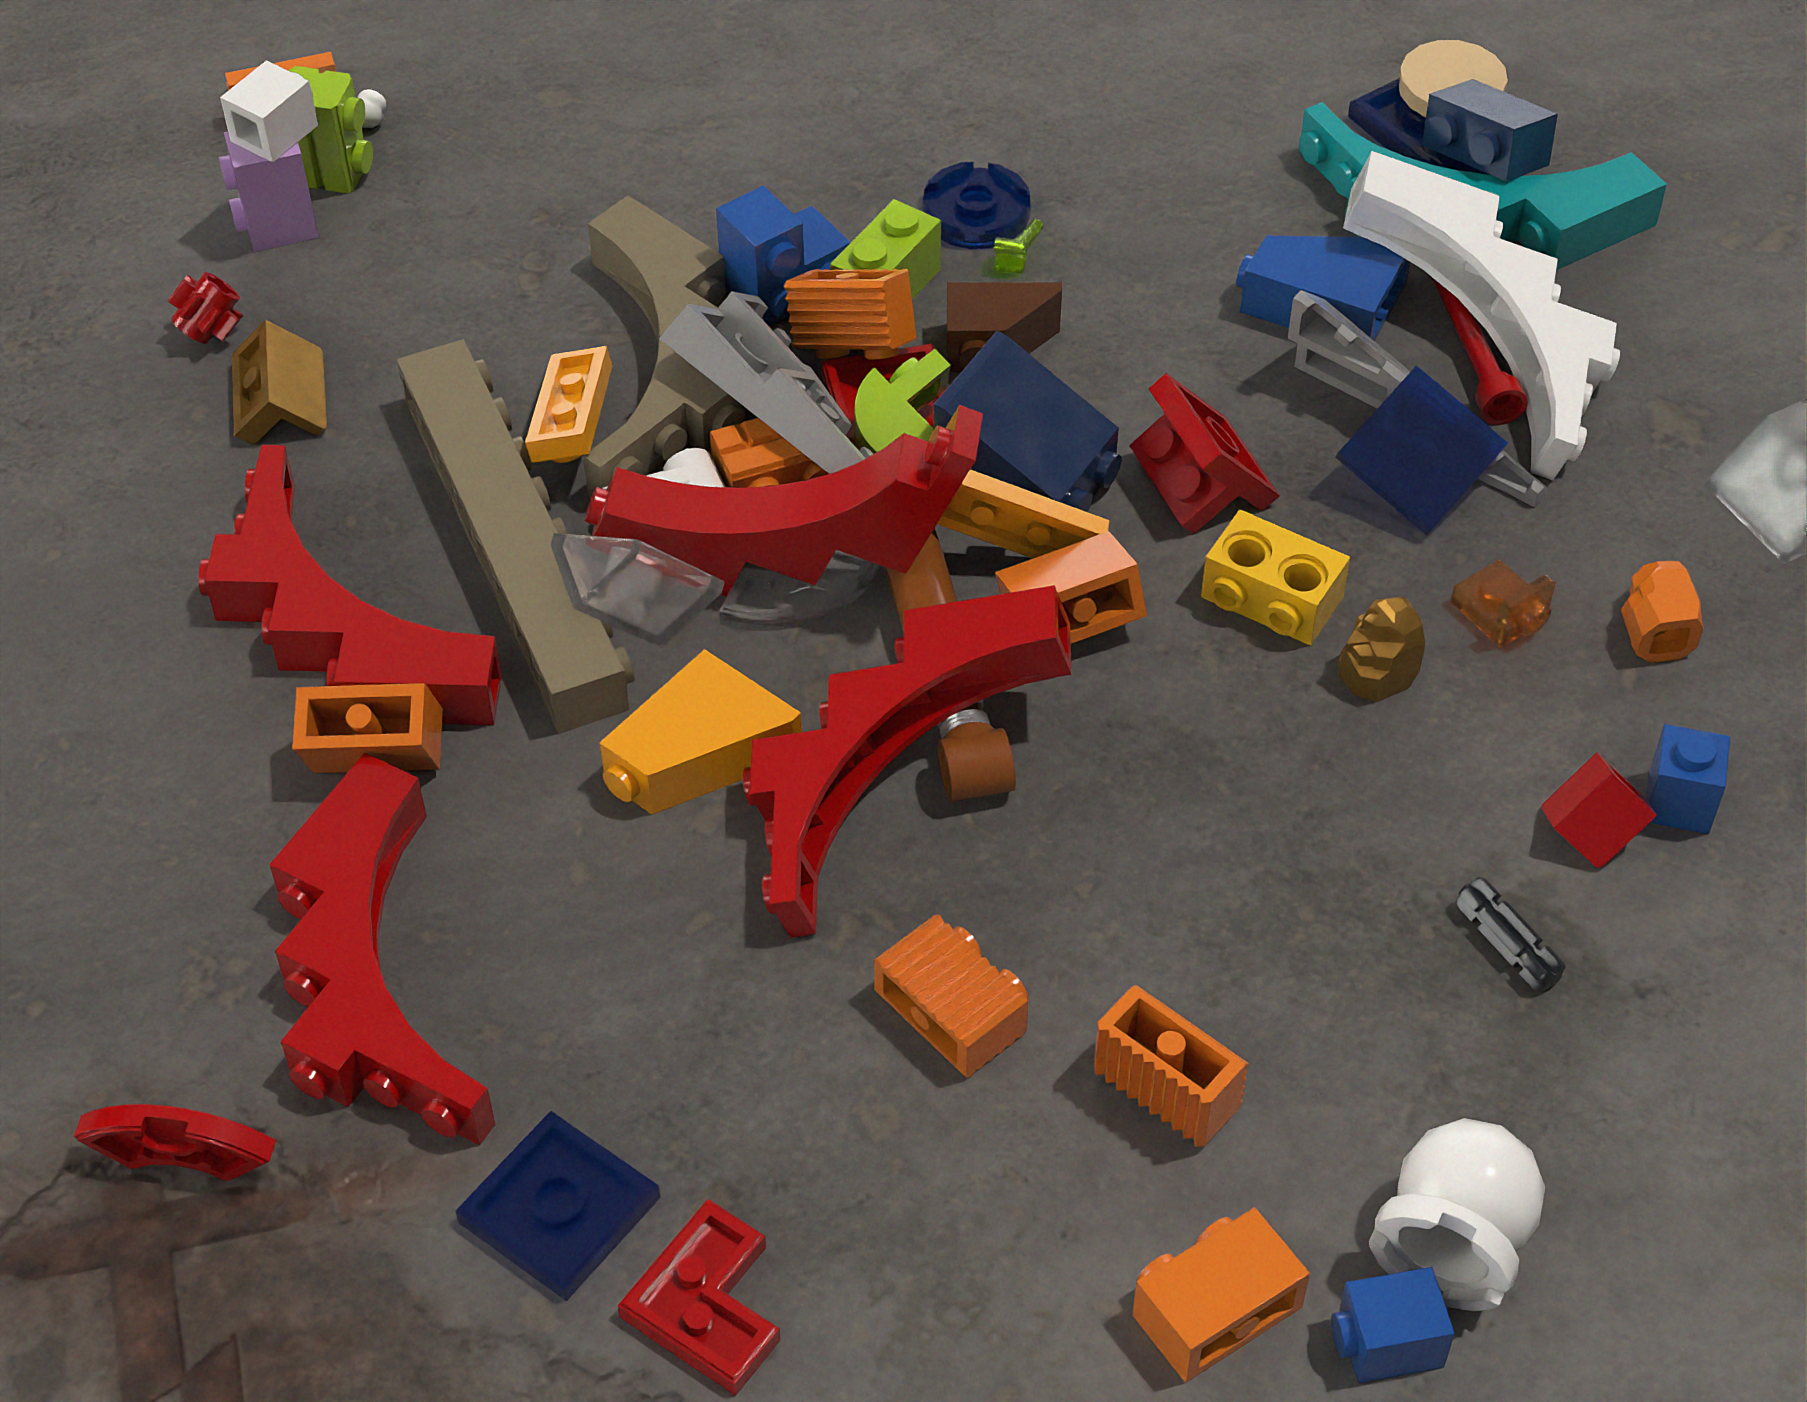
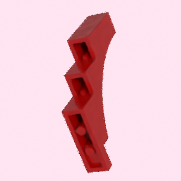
M959 405L946 428L939 425L935 427L929 442L903 433L884 449L859 463L806 481L776 486L748 488L708 487L648 477L617 467L607 489L596 487L589 502L584 522L593 524L594 528L588 549L725 597L728 596L746 562L816 586L836 550L907 574L976 461L983 413Z

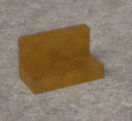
M265 320L232 353L234 436L254 445L281 418L319 436L327 428L323 351L320 347Z

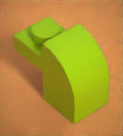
M933 349L920 361L913 357L904 362L891 376L890 383L876 368H873L867 374L857 392L852 424L853 444L858 450L865 447L875 454L903 433L929 442L933 427L918 412L946 390L951 366L936 349Z

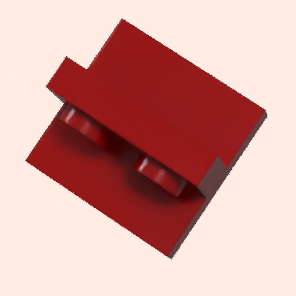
M1167 373L1148 388L1165 414L1135 439L1129 447L1182 527L1195 534L1239 495L1262 512L1280 497L1273 484L1223 414Z

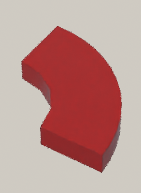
M153 1104L116 1105L90 1111L81 1115L73 1136L82 1144L130 1169L147 1165H175L202 1171L227 1182L270 1162L276 1139L260 1131L223 1117L186 1108Z

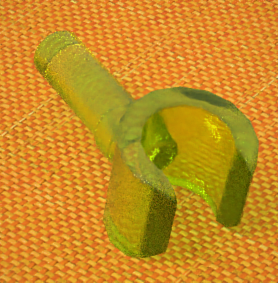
M1033 219L1021 235L1017 236L1016 240L996 237L994 243L996 256L993 270L1022 274L1025 270L1027 250L1044 227L1043 222L1039 219Z

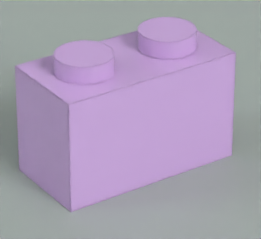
M228 131L224 132L229 155L218 157L226 190L237 189L239 198L229 200L236 231L248 230L253 251L257 252L319 238L298 142L277 160L271 162L231 142Z

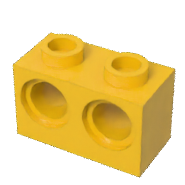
M1239 509L1205 557L1201 597L1215 603L1224 610L1236 612L1271 628L1278 634L1290 636L1311 646L1344 597L1350 556Z

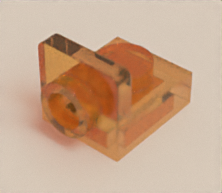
M1499 559L1455 585L1450 602L1495 644L1502 648L1522 635L1528 637L1535 634L1546 624L1551 615L1550 604L1556 582L1545 574L1527 584Z

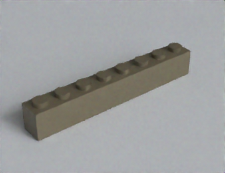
M464 339L398 358L397 364L404 400L557 733L560 734L630 710L626 684L635 681L630 658L623 646L614 648L609 639L613 637V630L603 603L592 604L588 596L592 594V588L587 570L581 559L571 561L568 552H571V544L566 527L560 517L551 519L548 511L551 510V503L545 484L540 476L530 477L528 471L531 470V462L526 445L521 436L512 438L509 431H512L509 412L502 397L493 399L490 394L493 392V384L485 361L483 359L474 361Z

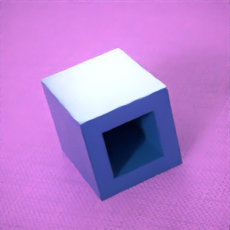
M1664 724L1648 775L1646 800L1657 814L1650 823L1705 834L1710 833L1726 788L1731 736Z
M1432 1267L1346 1282L1339 1312L1332 1313L1331 1329L1336 1350L1341 1358H1351L1358 1383L1444 1368L1455 1335Z

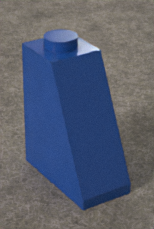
M1266 235L1255 255L1247 254L1240 265L1236 279V286L1243 288L1240 312L1289 328L1293 298L1302 290L1325 299L1375 341L1407 283L1410 261L1387 247L1364 237Z

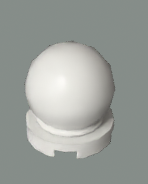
M1466 1118L1428 1130L1403 1159L1397 1196L1391 1197L1380 1208L1375 1218V1229L1369 1240V1247L1378 1264L1388 1274L1432 1267L1439 1288L1443 1291L1442 1297L1446 1307L1469 1311H1481L1498 1307L1504 1293L1513 1287L1518 1275L1519 1258L1516 1252L1525 1245L1540 1223L1545 1185L1532 1150L1501 1125Z

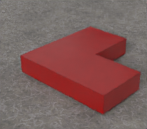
M707 1199L617 1305L619 1318L736 1396L781 1341L780 1328L728 1295L766 1249L765 1235Z

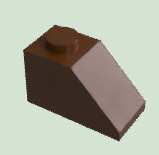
M947 282V362L951 365L949 372H962L996 331L1007 335L1029 354L1058 334L1061 322L1062 282Z

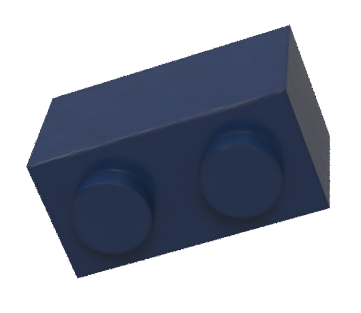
M1471 79L1429 94L1422 145L1507 182L1550 165L1558 113Z

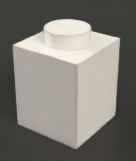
M267 60L220 97L230 141L271 162L277 160L318 126L313 92L309 81L299 74L289 72Z

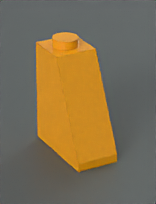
M704 649L599 742L604 772L603 780L608 789L617 798L624 802L632 800L653 815L743 780L744 768L751 767L752 740L802 732L801 712Z

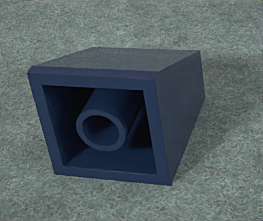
M998 331L994 333L934 403L933 431L937 425L946 428L959 405L983 413L976 461L970 470L1082 511L1088 512L1094 495L1101 487L1108 488L1114 482L1120 470L1122 457L1117 454L1119 427L1007 335Z

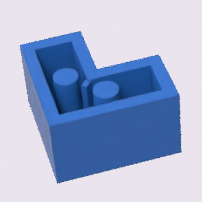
M764 185L716 208L719 253L724 256L727 297L731 292L758 296L768 307L762 317L768 326L790 317L787 311L789 303L785 300L787 291L784 289L785 282L810 270H830V263L851 243L813 206L793 214Z

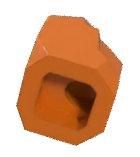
M1656 561L1643 565L1632 576L1629 590L1630 596L1621 608L1631 640V646L1637 656L1650 663L1683 659L1698 647L1703 631L1701 604L1689 573L1679 561Z

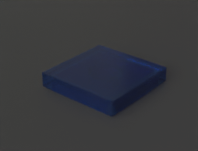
M1416 365L1341 448L1335 458L1427 536L1503 451L1508 442Z
M550 1111L455 1212L460 1225L565 1301H568L661 1197L658 1184Z

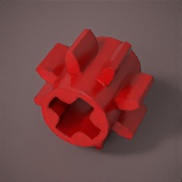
M204 272L198 281L187 275L168 299L171 305L178 308L171 317V321L185 335L199 343L207 344L213 335L224 341L243 317L242 313L233 308L240 299V296L228 283L211 273Z

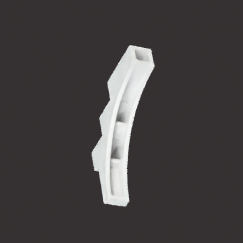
M1371 151L1351 188L1343 228L1387 247L1423 269L1455 295L1487 330L1508 362L1513 376L1519 380L1528 399L1526 413L1532 437L1531 473L1554 480L1567 460L1574 462L1580 455L1587 436V429L1580 426L1581 417L1586 411L1591 395L1600 381L1607 383L1617 368L1620 358V350L1614 348L1617 323L1558 303L1561 286L1554 283L1558 259L1500 239L1503 222L1496 220L1500 196Z

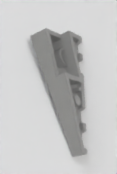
M1302 290L1293 298L1288 339L1297 343L1294 367L1383 411L1382 431L1533 507H1536L1547 494L1548 488L1325 299Z
M731 292L718 309L687 304L659 338L829 474L859 463L873 455L868 448L862 447L858 450L847 438L846 434L852 426L851 422L812 368L803 364L788 348L791 339L786 332L779 328L772 331L763 321L762 317L768 307L758 296Z

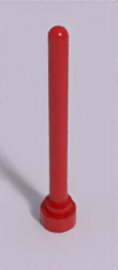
M1432 278L1479 379L1475 400L1484 420L1493 425H1503L1516 420L1524 413L1528 405V399L1519 380L1500 370L1477 319L1455 295Z

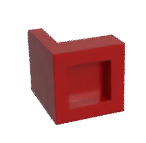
M1598 752L1581 766L1541 806L1553 828L1597 868L1603 867L1657 816L1644 796Z

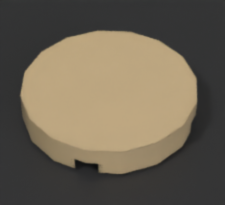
M1437 40L1419 45L1406 55L1400 67L1399 92L1400 96L1412 110L1426 117L1430 93L1471 79L1505 92L1508 79L1505 66L1495 54L1483 47L1460 40Z

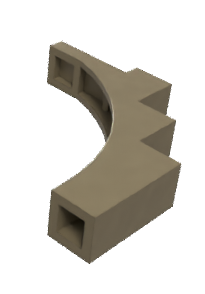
M629 195L588 223L592 262L595 267L620 284L642 309L657 337L659 344L658 357L650 384L640 404L627 423L591 449L590 454L583 455L588 497L590 498L596 487L603 489V487L609 485L617 467L645 476L649 475L673 455L682 451L688 444L710 452V431L734 424H741L746 421L745 407L659 339L687 304L718 309L717 307L727 298L724 256Z

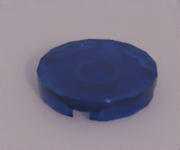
M960 162L941 169L928 180L924 188L922 212L941 220V240L949 245L971 250L995 248L1013 241L1026 229L1031 216L1030 191L1028 185L1017 173L1002 165L988 163V169L981 167L974 168V162Z

